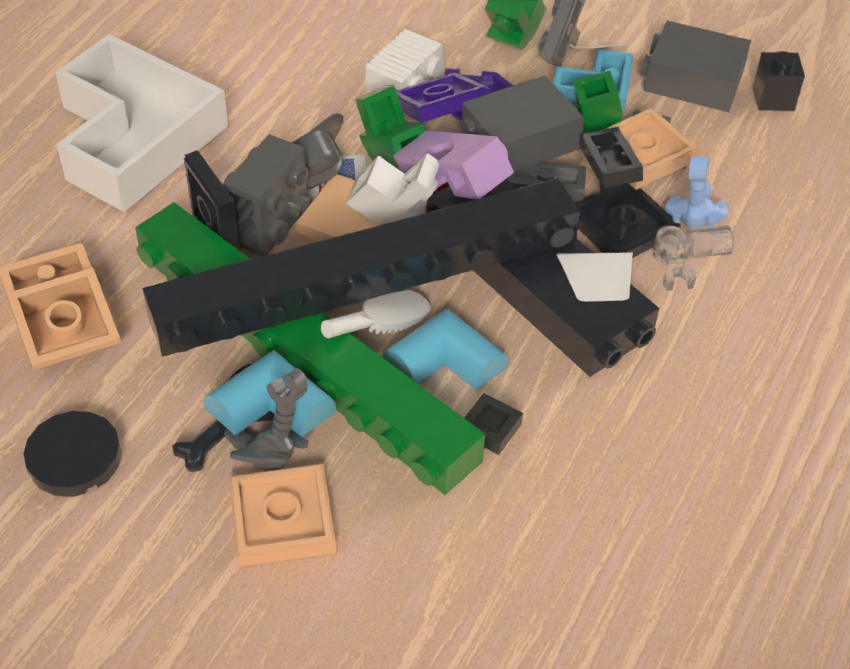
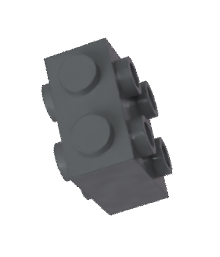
M269 134L258 147H254L249 152L243 163L225 178L223 186L235 203L241 248L259 256L268 255L276 245H280L284 241L289 229L309 207L310 199L307 197L308 168L305 164L304 147Z

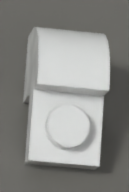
M426 153L404 174L383 158L377 156L357 176L346 204L369 220L382 224L423 214L427 200L438 185V181L435 179L439 168L438 160Z

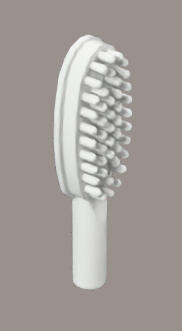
M404 290L368 299L362 307L363 311L323 321L321 331L326 338L366 329L367 327H370L369 332L376 329V334H379L380 331H382V334H385L387 330L388 333H392V331L396 333L398 329L402 331L403 328L408 329V327L411 328L419 323L429 313L431 307L427 299L415 291Z

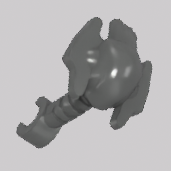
M299 368L284 376L290 389L286 387L281 377L266 385L268 394L276 402L275 417L271 429L260 431L257 437L243 430L236 435L229 430H225V438L237 449L230 453V458L253 463L262 469L277 470L288 463L293 454L294 447L301 449L308 447V440L298 436L294 430H290L296 401L304 396L308 387L307 378Z

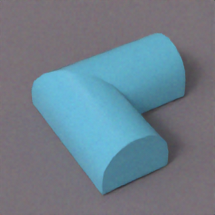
M597 49L593 71L556 66L553 85L573 105L576 104L573 80L610 71L620 96L621 110L623 112L626 105L633 54Z
M448 308L384 351L383 354L385 360L417 384L426 380L443 366H447L476 391L508 366V356Z
M272 350L204 397V408L230 432L236 435L267 412L272 411L275 414L276 402L268 394L266 385L281 377L286 387L290 389L284 376L296 368L279 353ZM308 378L306 393L296 401L291 429L300 437H303L336 413L335 400Z

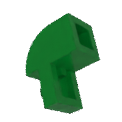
M488 0L485 11L492 24L486 37L518 49H524L535 36L545 14L546 8L543 0Z
M610 71L573 80L576 104H573V106L584 117L583 133L602 130L622 121L620 96Z
M384 85L355 99L365 132L360 134L359 137L372 160L380 156L400 170L393 155L422 135L425 129L423 123L405 121L395 86Z

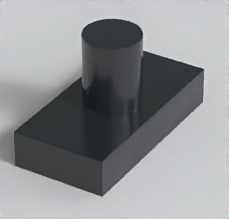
M619 127L580 134V148L599 180V190L602 194L608 196L618 195L623 191L624 184L643 181V166Z

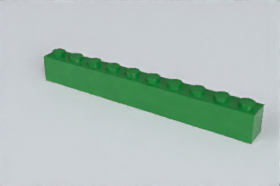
M175 202L135 227L139 245L136 248L138 256L146 266L150 268L155 267L164 274L168 281L250 260V258ZM324 313L241 335L252 344L256 352L262 357L275 350L296 369L299 368L308 379L335 400L336 410L345 416L353 429L358 432L364 431L378 442L386 455L401 460L412 469L415 476L423 484L432 485L446 495L483 462L485 434L352 334L346 333L332 338L324 337L321 331V324L323 321L330 319Z

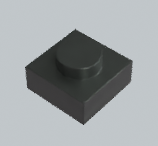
M483 393L464 419L485 434L484 448L500 455L521 426L523 412Z

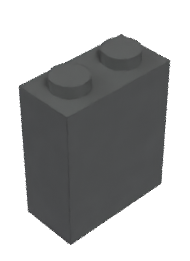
M667 20L662 33L654 34L650 54L646 53L642 64L641 75L646 76L644 91L730 112L745 69L752 40Z
M546 76L462 102L463 119L459 122L460 132L463 134L498 137L508 151V160L514 172L581 149L580 134L583 133L584 117Z

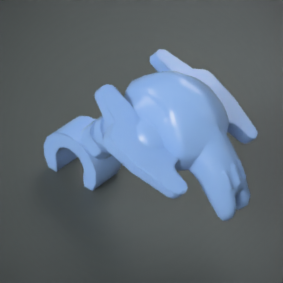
M691 155L689 197L683 200L680 195H674L665 206V211L671 215L675 223H680L682 219L684 224L693 230H700L706 227V225L713 227L719 221L727 219L729 208L726 201L720 200L718 203H713L710 200L711 183L706 182L710 164L709 157Z

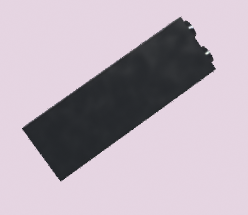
M505 179L482 198L518 188ZM450 186L430 196L426 202V213L476 199L454 196ZM577 238L576 242L562 247L551 248L523 258H516L490 265L483 269L473 270L589 377L603 368H612L621 360L623 355L636 347L642 348L646 346L655 336V325L659 307L632 284H630V294L627 300L580 301L577 299L557 254L594 253Z

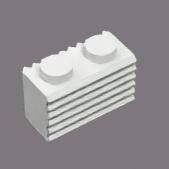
M404 28L403 32H400L399 36L395 37V40L392 39L391 43H388L387 47L379 51V54L375 55L374 59L371 58L370 63L367 62L365 66L366 92L369 93L384 85H394L397 91L429 81L431 78H438L445 64V60L442 58L443 44Z

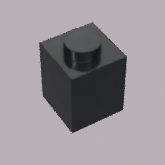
M787 51L761 52L753 83V91L759 111H795L805 78L799 53Z

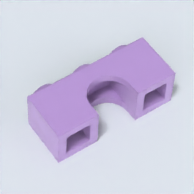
M427 130L393 155L400 171L405 174L426 153L430 154L439 163L435 179L438 181L436 189L448 181L454 196L476 200L481 199L514 173L508 160V151L496 136Z

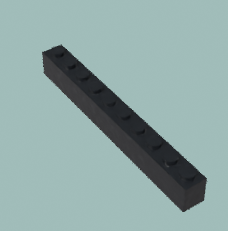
M556 178L144 287L142 289L148 318L162 357L178 352H186L192 348L232 339L253 331L275 327L289 321L318 315L332 309L361 303L368 299L401 292L411 287L444 280L465 272L483 269L490 265L565 246L566 244L576 242L580 210L560 180Z

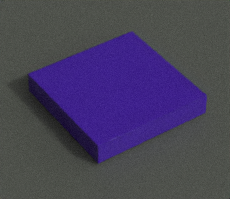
M458 73L445 75L396 91L402 112L420 123L463 110L462 102L490 94L489 88Z

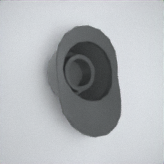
M340 113L332 114L310 132L292 142L305 148V164L308 168L307 189H313L332 179L338 174L342 166V154L335 142V138L343 125V116Z

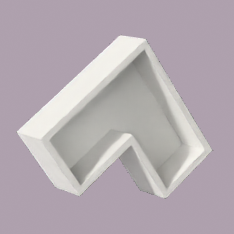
M110 34L55 72L64 109L87 120L56 144L65 180L122 212H126L184 163L185 154L196 150L199 151L228 127L223 89Z

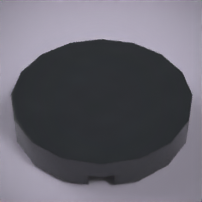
M70 411L54 415L38 425L28 437L23 455L27 472L39 489L54 496L75 497L86 494L85 489L91 488L94 485H97V488L108 482L119 467L122 451L116 429L106 418L92 412Z

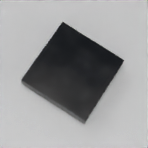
M198 150L185 154L184 165L192 216L240 251L233 198Z
M624 184L623 191L618 195L608 196L599 192L576 203L580 210L578 230L602 253H633L632 258L679 235L681 224L675 223L671 215L641 188L635 190L630 184Z

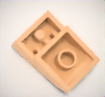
M83 243L0 266L2 284L33 370L121 343L117 328Z

